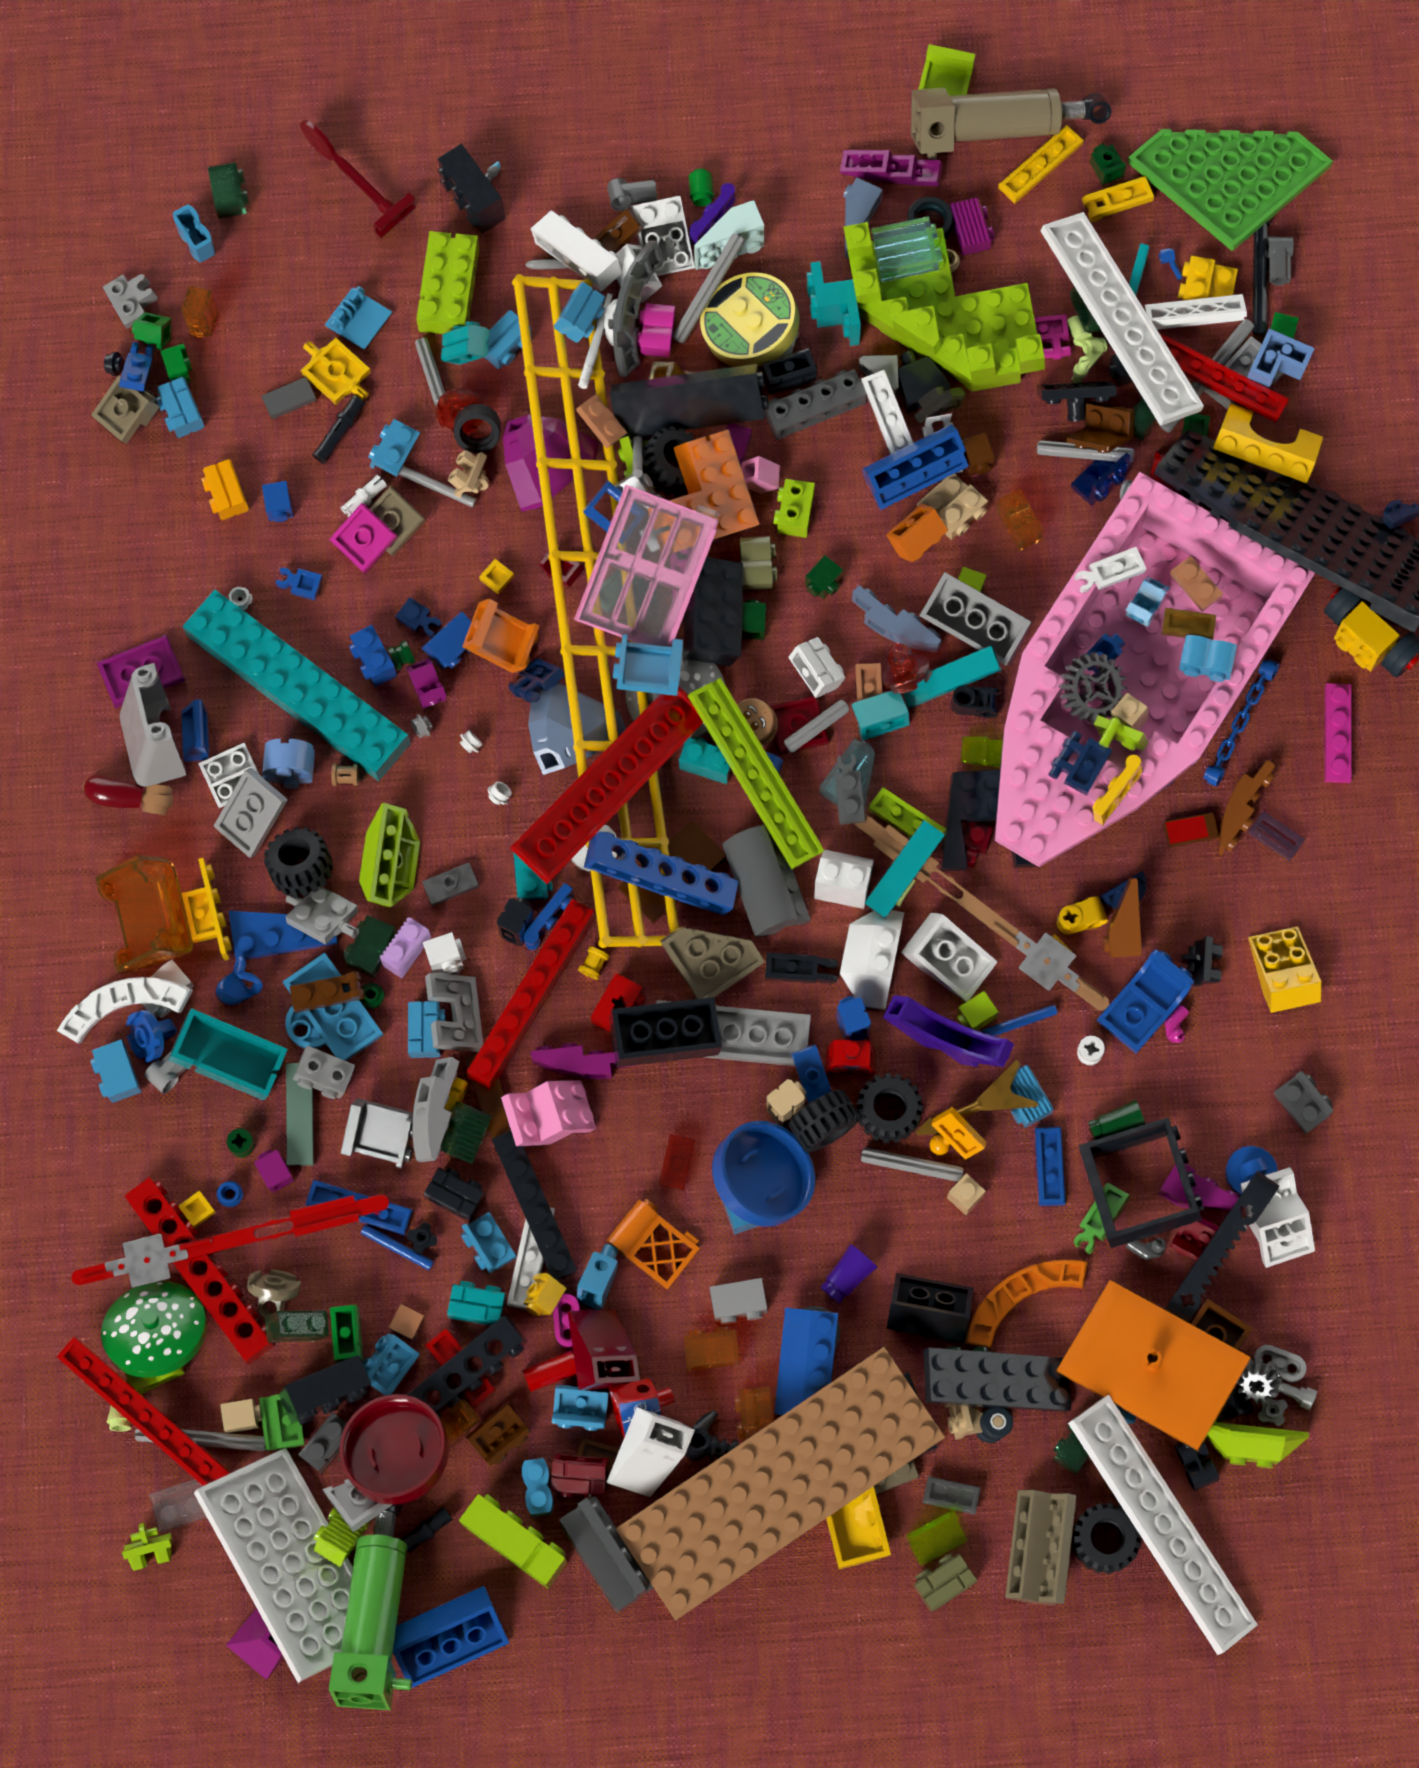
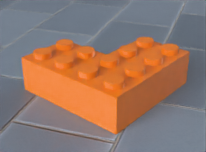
M729 430L674 447L689 495L670 500L671 502L718 519L714 528L716 533L713 540L759 525ZM651 507L647 508L649 516L652 511ZM658 511L653 529L656 530L667 525L671 529L675 517ZM681 519L668 554L693 547L701 526ZM670 530L656 534L661 553Z

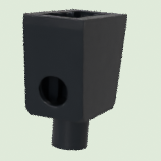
M907 351L900 356L903 366L898 369V386L907 414L950 396L951 386L930 357L926 356L917 360L913 351Z

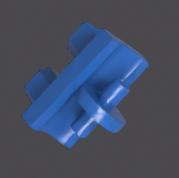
M1105 633L1087 654L1090 655V653L1096 652L1098 656L1101 654L1107 655V661L1109 659L1116 660L1122 654L1121 648L1125 645V642L1116 633L1111 637ZM1092 666L1087 668L1089 671H1094V674L1099 671V669Z

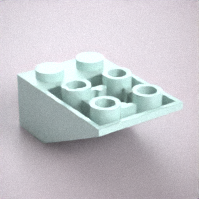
M754 200L730 208L694 245L696 270L713 267L733 233L738 234L745 240L735 259L739 255L755 253L764 247V223Z

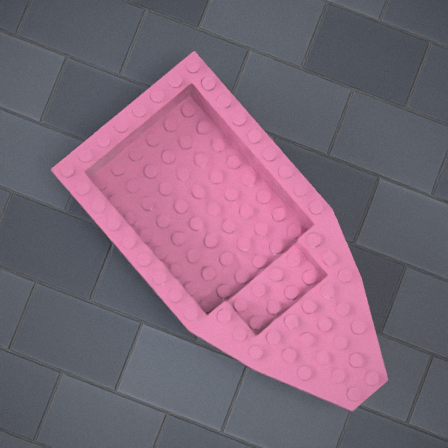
M1139 472L1022 653L1004 728L995 841L1034 865L1041 867L1136 811L1153 796L1171 785L1178 776L1200 759L1315 573L1235 531L1228 526L1229 523L1225 520L1216 518L1204 508ZM1137 547L1147 568L1145 573L1098 590L1097 585L1094 584L1089 591L1080 592L1081 586L1086 585L1087 582L1085 579L1075 581L1074 577L1078 572H1090L1088 568L1090 564ZM1190 556L1223 593L1221 599L1203 612L1170 575L1172 569ZM1149 576L1168 586L1170 590L1151 624L1146 627L1127 617V611L1125 610L1130 601L1135 598L1143 580ZM1165 608L1216 615L1213 640L1226 641L1237 645L1230 680L1215 682L1206 675L1191 677L1179 670L1185 638L1161 635ZM1105 633L1109 637L1116 633L1125 642V645L1121 648L1123 652L1116 659L1114 667L1120 666L1122 668L1119 676L1126 677L1124 681H1121V684L1128 689L1121 691V694L1125 696L1126 693H1129L1148 707V720L1139 731L1145 734L1149 742L1145 750L1142 751L1137 748L1130 750L1124 747L1121 742L1113 739L1108 747L1112 749V753L1086 796L1064 784L1068 774L1061 772L1058 779H1053L1048 775L1052 768V761L1055 757L1059 756L1063 749V742L1066 738L1070 737L1073 731H1077L1082 735L1078 743L1084 746L1089 738L1097 742L1101 740L1094 722H1089L1088 719L1079 720V714L1076 716L1070 714L1072 707H1064L1067 699H1061L1060 695L1065 693V691L1058 686L1065 684V680L1060 676L1061 674H1068L1065 666L1072 665L1071 660L1073 658L1080 659V655L1086 654ZM1085 669L1083 673L1092 676L1094 671ZM1094 698L1093 701L1088 702L1087 706L1097 708L1103 702ZM1072 753L1067 762L1074 765L1079 755ZM1137 755L1141 759L1142 775L1102 826L1094 820L1093 805L1100 796L1104 797L1107 793L1111 780L1115 776L1119 777L1124 771L1127 757Z

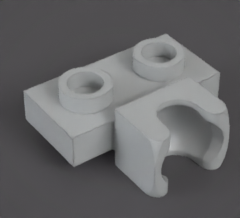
M143 274L130 281L124 275H121L103 286L109 300L127 329L145 312L143 307H147L158 299V296L152 289L149 288L144 291L150 285V282Z

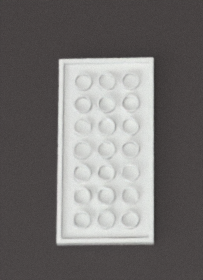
M284 1448L198 1488L194 1494L299 1683L332 1666L334 1652L341 1653L353 1567L348 1558L341 1567H338L337 1564H333L332 1561L314 1551L317 1541L313 1538L321 1525L326 1527L328 1522L289 1452Z

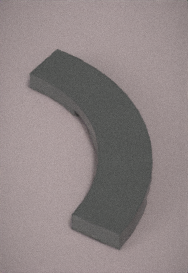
M650 240L635 257L626 273L618 295L614 314L613 344L619 376L626 377L640 365L636 334H633L634 318H637L641 290L644 284H648L654 272L663 263L657 241Z

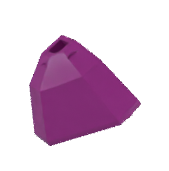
M526 415L508 421L503 435L505 465L522 512L538 509L543 506L539 472L536 466L537 457L531 415ZM541 416L546 457L571 459L566 423L558 418ZM577 430L581 459L595 460L599 443ZM548 468L552 498L574 479L572 469Z

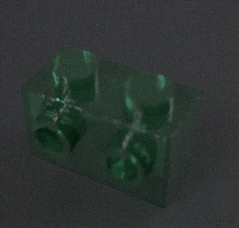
M1069 1426L1068 1429L1072 1432L1066 1440L1061 1437L1053 1449L1057 1453L1053 1461L1076 1475L1089 1455Z

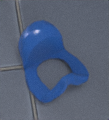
M242 955L236 959L233 972L221 979L216 987L215 994L217 999L226 1005L240 1004L250 997L259 994L263 987L261 980L257 976L245 972L246 962ZM242 979L253 982V986L248 988Z

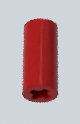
M569 1351L523 1369L522 1371L530 1392L576 1375L573 1352Z

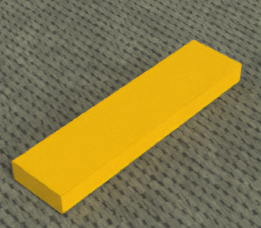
M1068 125L1064 126L1058 135H1054L999 184L998 189L1016 204L1083 145L1084 140Z

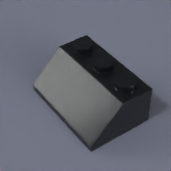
M896 1273L886 1329L965 1344L974 1288Z

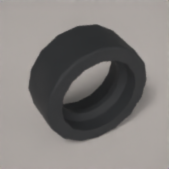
M924 197L914 202L907 216V230L909 234L923 232L916 225V217L920 212L931 210L943 216L944 225L942 228L944 238L947 239L952 230L953 213L950 206L944 200L937 197Z
M471 404L463 407L457 413L454 421V438L460 447L472 453H484L497 445L500 438L501 422L498 414L492 408L483 404ZM481 419L491 425L492 431L486 437L474 438L463 431V425L468 420Z

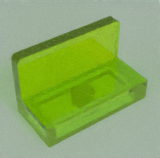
M954 1510L906 1535L905 1538L921 1566L967 1541Z

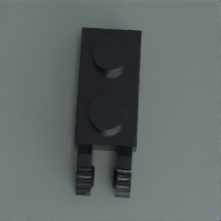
M768 952L765 980L835 984L837 976L817 973V966L830 969L837 968L838 960L818 958V956Z

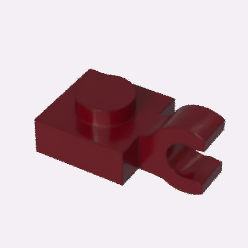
M973 822L967 823L963 839L965 849H968L966 854L968 867L974 868L978 852L986 853L993 828Z

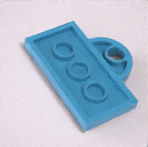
M323 953L284 980L283 984L290 993L289 986L341 975L327 955ZM348 985L343 986L344 993L351 991ZM359 1000L299 1013L294 1012L292 1005L285 1020L287 1033L297 1046L304 1049L307 1046L319 1049L327 1045L335 1057L344 1061H348L384 1036ZM298 1025H306L308 1032L305 1036L297 1037L294 1035V1029Z

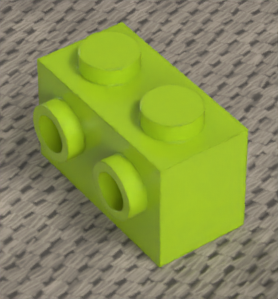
M785 479L784 487H779L777 501L781 502L780 510H775L773 523L778 525L777 534L807 538L815 483Z

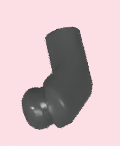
M1156 1238L1154 1241L1146 1244L1139 1240L1130 1242L1125 1248L1142 1259L1149 1260L1164 1254L1167 1245L1163 1239Z

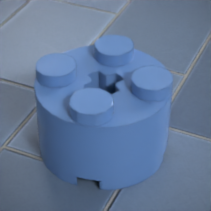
M273 739L266 742L263 758V779L268 783H283V787L288 789H297L299 784L311 783L315 760L313 745L297 739H289V743H281V739Z

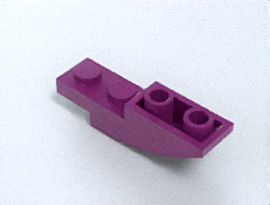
M576 1043L563 1044L562 1048L552 1049L551 1046L537 1047L536 1051H531L533 1063L554 1073L574 1078L612 1079L611 1069L622 1068L616 1067L614 1052L604 1053L603 1050L590 1051L589 1055H584L583 1047L577 1046Z

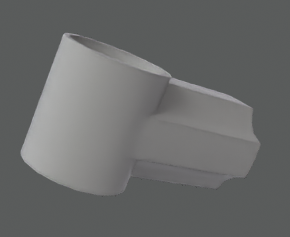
M171 1052L162 1060H157L151 1064L144 1074V1077L162 1094L169 1092L177 1084L179 1076L187 1069L168 1061Z

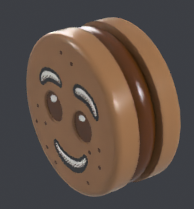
M751 698L739 702L737 706L761 746H765L777 733L778 719L775 712L768 704L759 699Z

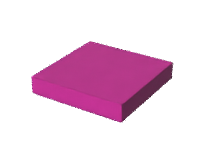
M361 503L329 540L362 572L367 573L398 536L364 503Z

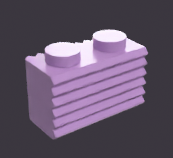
M407 918V922H404V926H401V930H398V934L389 943V947H386V951H383V955H380L383 967L403 978L423 950V942L430 940L429 930L412 918Z

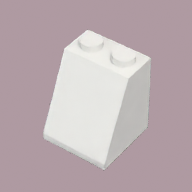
M825 850L820 858L815 881L814 899L864 909L874 860Z

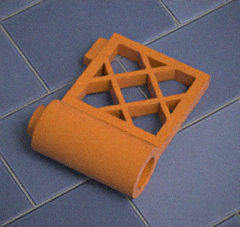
M648 1199L644 1201L637 1200L606 1239V1242L616 1247L621 1255L628 1258L668 1290L700 1249L696 1245L699 1241L687 1231L683 1235L655 1212L658 1208ZM659 1224L668 1230L669 1241L654 1243L653 1231ZM672 1234H673L675 1237H677L679 1240H673V1239H672ZM650 1236L651 1243L644 1244V1242ZM684 1243L692 1250L686 1258L675 1259L673 1244ZM670 1244L671 1260L656 1261L655 1246ZM642 1247H651L653 1262L642 1263L634 1255ZM675 1262H682L676 1269ZM672 1263L673 1275L667 1282L658 1275L657 1264ZM648 1265H653V1266H654V1271H652V1270H651L649 1267H647V1266H648Z

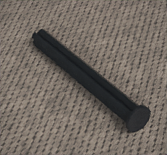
M1270 220L1254 233V328L1252 329L1254 335L1266 334L1267 227L1270 226Z

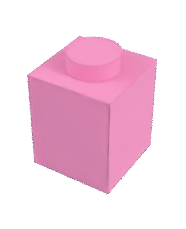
M760 456L741 462V470L748 489L763 494L779 488L780 465Z

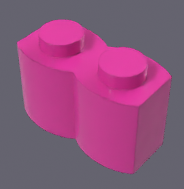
M646 303L645 310L640 311L639 325H643L642 332L637 333L636 343L637 347L641 348V355L670 357L675 323V306Z

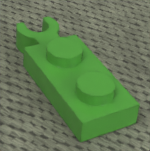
M1106 1183L1103 1189L1115 1224L1129 1202L1130 1195ZM1096 1201L1079 1225L1084 1230V1233L1078 1234L1074 1239V1245L1077 1248L1083 1241L1089 1242L1085 1249L1088 1254L1094 1251V1241L1096 1238L1102 1241L1106 1238Z

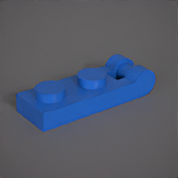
M566 883L561 886L524 933L525 945L529 950L539 948L540 937L547 929L550 931L556 925L559 919L557 916L562 910L566 909L571 899L574 900L573 888Z

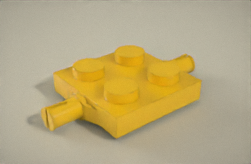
M337 338L321 349H318L310 340L307 341V344H304L303 349L311 354L312 358L301 369L302 375L335 405L351 393L355 394L362 401L365 400L364 397H368L369 394L359 385L371 373L370 368Z

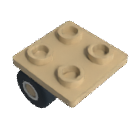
M944 1404L946 1408L948 1407L950 1418L948 1419L949 1430L951 1434H954L956 1440L962 1439L966 1435L976 1434L983 1442L995 1443L1007 1436L1013 1428L1012 1415L1006 1408L990 1407L981 1413L971 1406Z

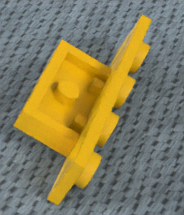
M200 858L198 860L205 887L181 893L192 940L194 943L217 938L223 959L225 961L230 960L228 951H232L229 936H224L222 929L226 927L223 912L218 913L217 904L221 903L217 888L213 889L211 880L215 879L212 865L206 864L204 858Z

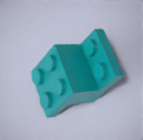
M820 261L811 262L810 272H806L807 296L811 302V319H816L817 328L842 325L844 338L848 337L849 345H859L861 324L853 280L824 283Z

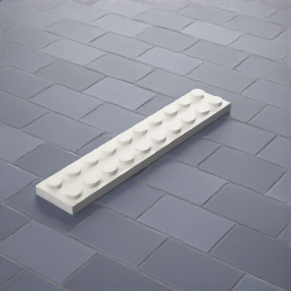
M1082 212L1043 225L1041 233L1160 426L1201 412L1204 407L1203 403L1085 213Z
M1108 1395L1068 1424L1217 1655L1222 1654L1258 1624Z

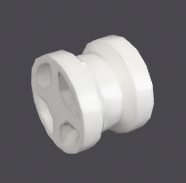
M1087 1036L1082 1039L1077 1049L1078 1059L1085 1065L1097 1064L1104 1054L1105 1047L1102 1040L1096 1036Z

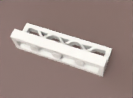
M1243 294L1145 305V312L1156 329L1244 320V317H1247Z

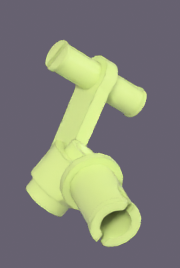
M1076 315L1067 320V325L1074 337V344L1083 348L1085 356H1082L1079 359V363L1074 366L1073 383L1082 382V379L1086 377L1088 371L1101 357L1103 352L1107 351L1105 339L1093 337L1085 329L1080 317Z

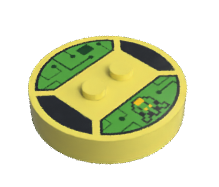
M745 273L734 276L717 287L701 314L700 326L709 349L720 361L733 367L757 364L759 367L764 362L777 359L791 346L798 332L800 317L796 302L790 290L782 281L764 273Z

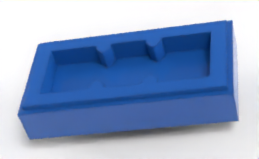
M816 1045L791 1053L800 1083L807 1093L805 1097L808 1103L832 1092Z

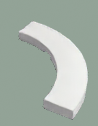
M137 977L115 981L93 991L79 1005H76L65 1017L57 1031L77 1043H82L94 1025L117 1009L133 1004L149 1003L161 1005L181 1013L193 990L182 984L159 978Z

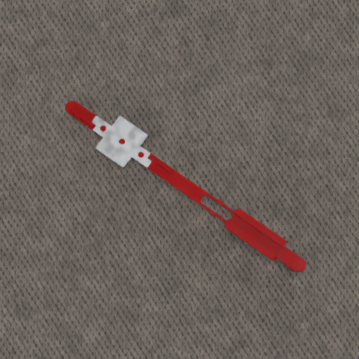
M353 1195L290 1211L291 1217L270 1220L264 1224L164 1248L161 1234L123 1243L126 1258L78 1269L72 1273L71 1280L75 1285L81 1286L129 1274L131 1287L169 1279L168 1264L254 1242L277 1239L292 1233L297 1237L358 1222L359 1216L371 1213L378 1215L380 1211L386 1210L389 1206V1199L385 1195H377L355 1201ZM288 1221L293 1223V1228L289 1231L261 1238L254 1236V1232L259 1228Z

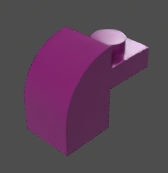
M430 658L406 667L423 709L446 700L444 688L438 679Z

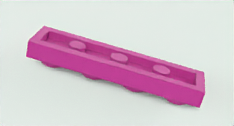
M1326 683L1324 687V782H1351V684Z

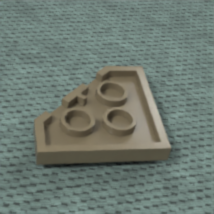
M679 927L660 940V943L696 999L716 997L765 963L753 942L747 939Z

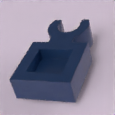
M410 597L395 616L397 621L416 633L420 627L423 628L425 634L430 638L435 636L434 632L429 630L431 625H436L439 628L442 627V622L438 618L428 617L431 614L428 608Z

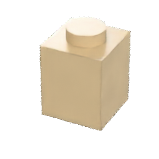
M1126 693L1111 711V717H1116L1121 721L1122 725L1139 731L1148 720V707L1129 693Z
M966 1173L948 1192L947 1199L967 1215L981 1201L986 1191Z
M253 1399L220 1404L223 1427L226 1433L231 1434L259 1429L258 1421H262L260 1405H256Z

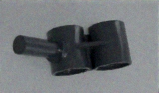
M1181 1441L1174 1443L1176 1453L1185 1468L1186 1476L1194 1491L1220 1480L1213 1461L1210 1458H1206L1209 1456L1205 1442H1203L1199 1451Z

